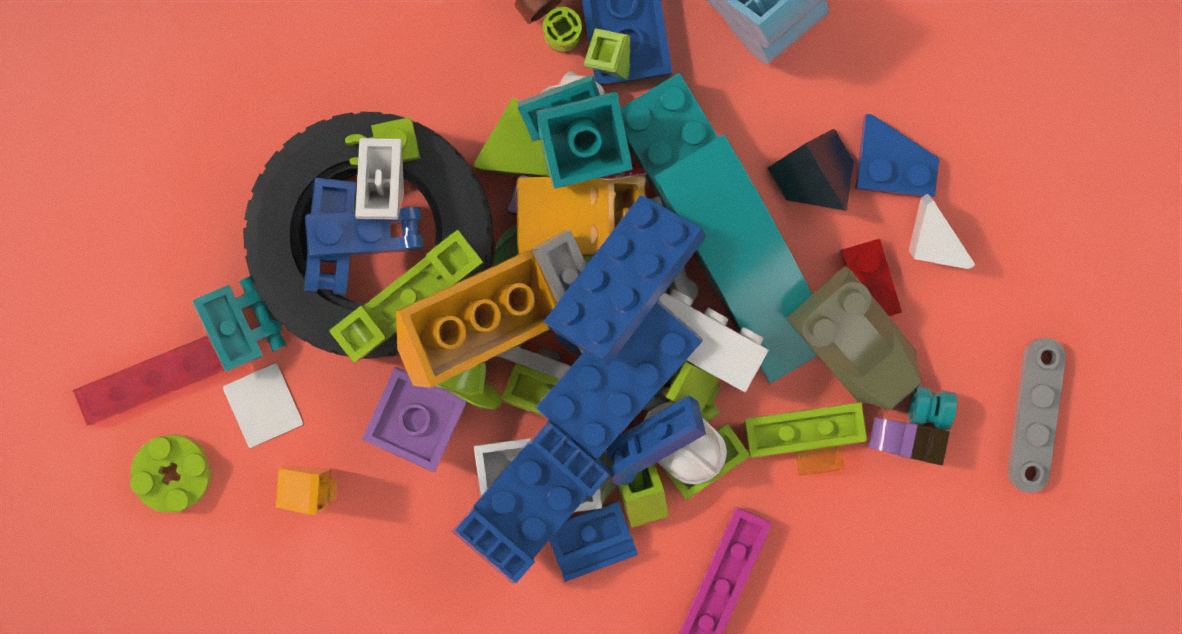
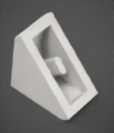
M360 138L356 219L398 220L404 196L401 139Z
M929 194L921 197L908 250L912 257L916 260L970 269L975 266V263Z

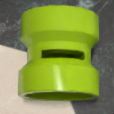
M557 7L545 16L543 33L547 45L559 53H567L579 45L582 38V22L574 10L568 7Z

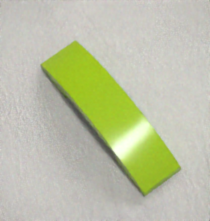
M456 230L428 252L424 259L364 306L358 307L329 330V332L353 363H356L397 333V310L464 280L483 261L461 232Z

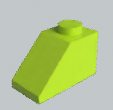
M686 360L659 391L675 402L690 395L699 402L702 412L705 405L710 406L715 400L720 389V385L717 384L719 378Z
M655 464L635 474V479L631 483L618 485L631 528L669 517L665 491Z

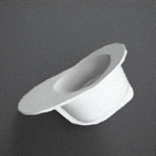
M671 401L657 405L648 412L643 422L677 402ZM704 419L706 435L658 461L674 478L683 483L700 484L707 482L715 477L725 464L727 454L725 441Z

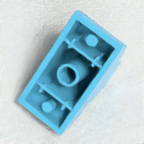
M706 0L721 14L729 28L743 45L765 65H769L829 14L826 0Z

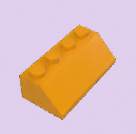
M529 249L396 311L397 349L413 386L431 388L549 330L543 321L556 306L557 301L532 250Z

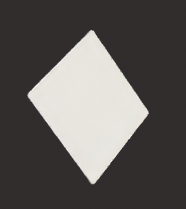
M277 363L223 386L224 393L249 448L303 425L301 416Z

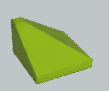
M595 28L583 66L628 80L630 71V36Z

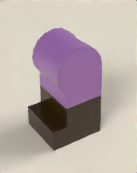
M875 417L868 448L943 466L950 431Z

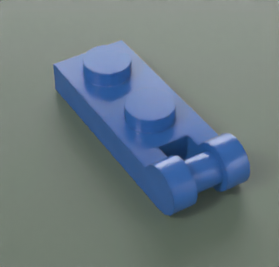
M315 177L311 214L354 212L356 182ZM307 253L304 291L317 293L318 289L333 290L335 295L345 296L348 284L350 255L308 258ZM320 262L335 263V273H319Z
M419 207L401 208L398 220L356 219V212L306 214L305 216L308 258L410 252L424 249L423 236L418 233L417 222L421 221ZM401 224L403 237L391 238L390 225Z
M689 395L618 436L606 449L608 459L613 462L610 468L612 482L617 485L631 483L635 479V474L706 435L699 402Z

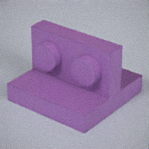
M394 367L362 440L435 472L467 401L438 386L431 388L413 386L407 371Z

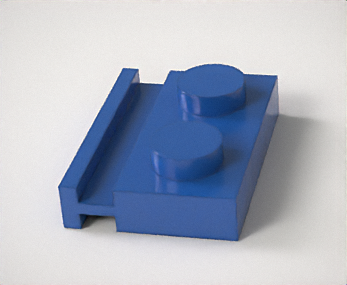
M618 500L603 505L602 508L592 509L568 518L549 540L564 582L638 555Z

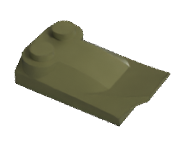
M846 266L785 318L858 402L869 403L890 410L922 382L917 362V350L872 297L868 288Z

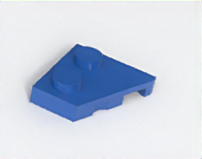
M865 114L855 189L923 197L929 194L931 198H934L939 158L874 115Z

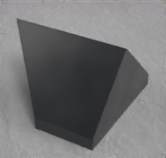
M835 128L803 144L767 167L786 201L843 211L847 210L854 161Z

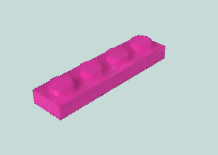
M735 506L678 634H723L772 526L770 521Z

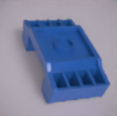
M548 419L451 532L511 584H516L535 563L534 557L588 495L592 497L610 476V467L600 458L594 459Z

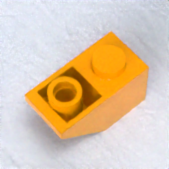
M293 465L280 467L278 470L276 508L317 515L330 507V501L335 502L338 488L337 478H332V468Z

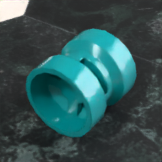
M917 386L913 390L910 399L909 423L924 425L928 422L933 423L936 428L950 430L957 410L956 392L942 390L939 393H935L929 387Z

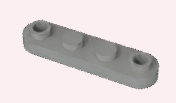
M1051 338L1032 340L1025 347L1022 357L1007 476L1012 486L1027 493H1034L1043 489L1049 481L1066 361L1064 348L1059 342ZM1045 350H1048L1052 355V360L1047 365L1041 361V354ZM1033 466L1036 470V476L1032 480H1027L1025 471L1028 467Z

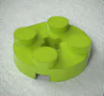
M172 434L155 437L144 444L136 453L131 466L130 487L144 504L156 511L165 513L183 511L199 502L209 489L212 480V470L205 456L207 454L197 441L185 435ZM172 463L178 465L176 472L181 475L180 480H172L168 483L164 480L165 475L162 473L163 467H170Z

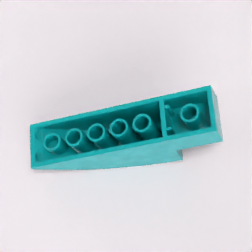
M680 72L622 106L621 113L628 148L639 167L648 172L644 175L655 194L660 196L663 207L699 226L705 232L706 238L694 252L693 257L738 332L740 333L744 327L764 338L761 346L769 351L760 368L770 384L815 358L817 354L785 319L812 295L809 286L725 134L718 137Z

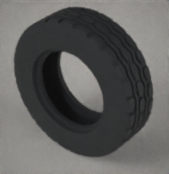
M360 111L357 114L350 112L332 116V119L327 121L325 119L306 127L303 133L298 132L287 140L280 152L276 150L264 167L266 169L263 174L259 173L251 190L254 194L247 203L244 217L247 223L246 228H243L244 249H247L245 259L250 277L254 278L255 282L253 285L262 302H266L268 310L280 324H284L288 331L304 342L307 341L311 346L326 352L349 357L329 330L366 303H358L341 295H335L333 290L318 289L317 293L304 291L308 253L305 216L306 214H311L315 177L343 181L358 175V167L352 166L349 159L359 157V144L348 146L345 138L352 134H360L366 138L373 137L371 125L406 117L391 113L382 114V112ZM413 121L421 159L403 162V179L417 187L431 209L436 232L435 247L456 230H459L482 259L483 263L466 277L469 278L491 267L494 248V228L489 202L479 179L457 149L432 129L417 121ZM397 333L363 358L399 356Z

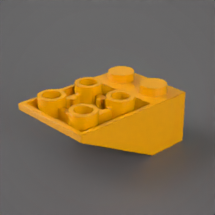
M632 176L615 180L596 178L554 189L550 177L518 178L517 255L541 244L564 230H569L572 232L582 255L594 256L640 195L645 197V177Z

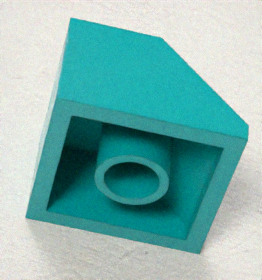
M617 92L536 111L542 150L554 189L633 169Z

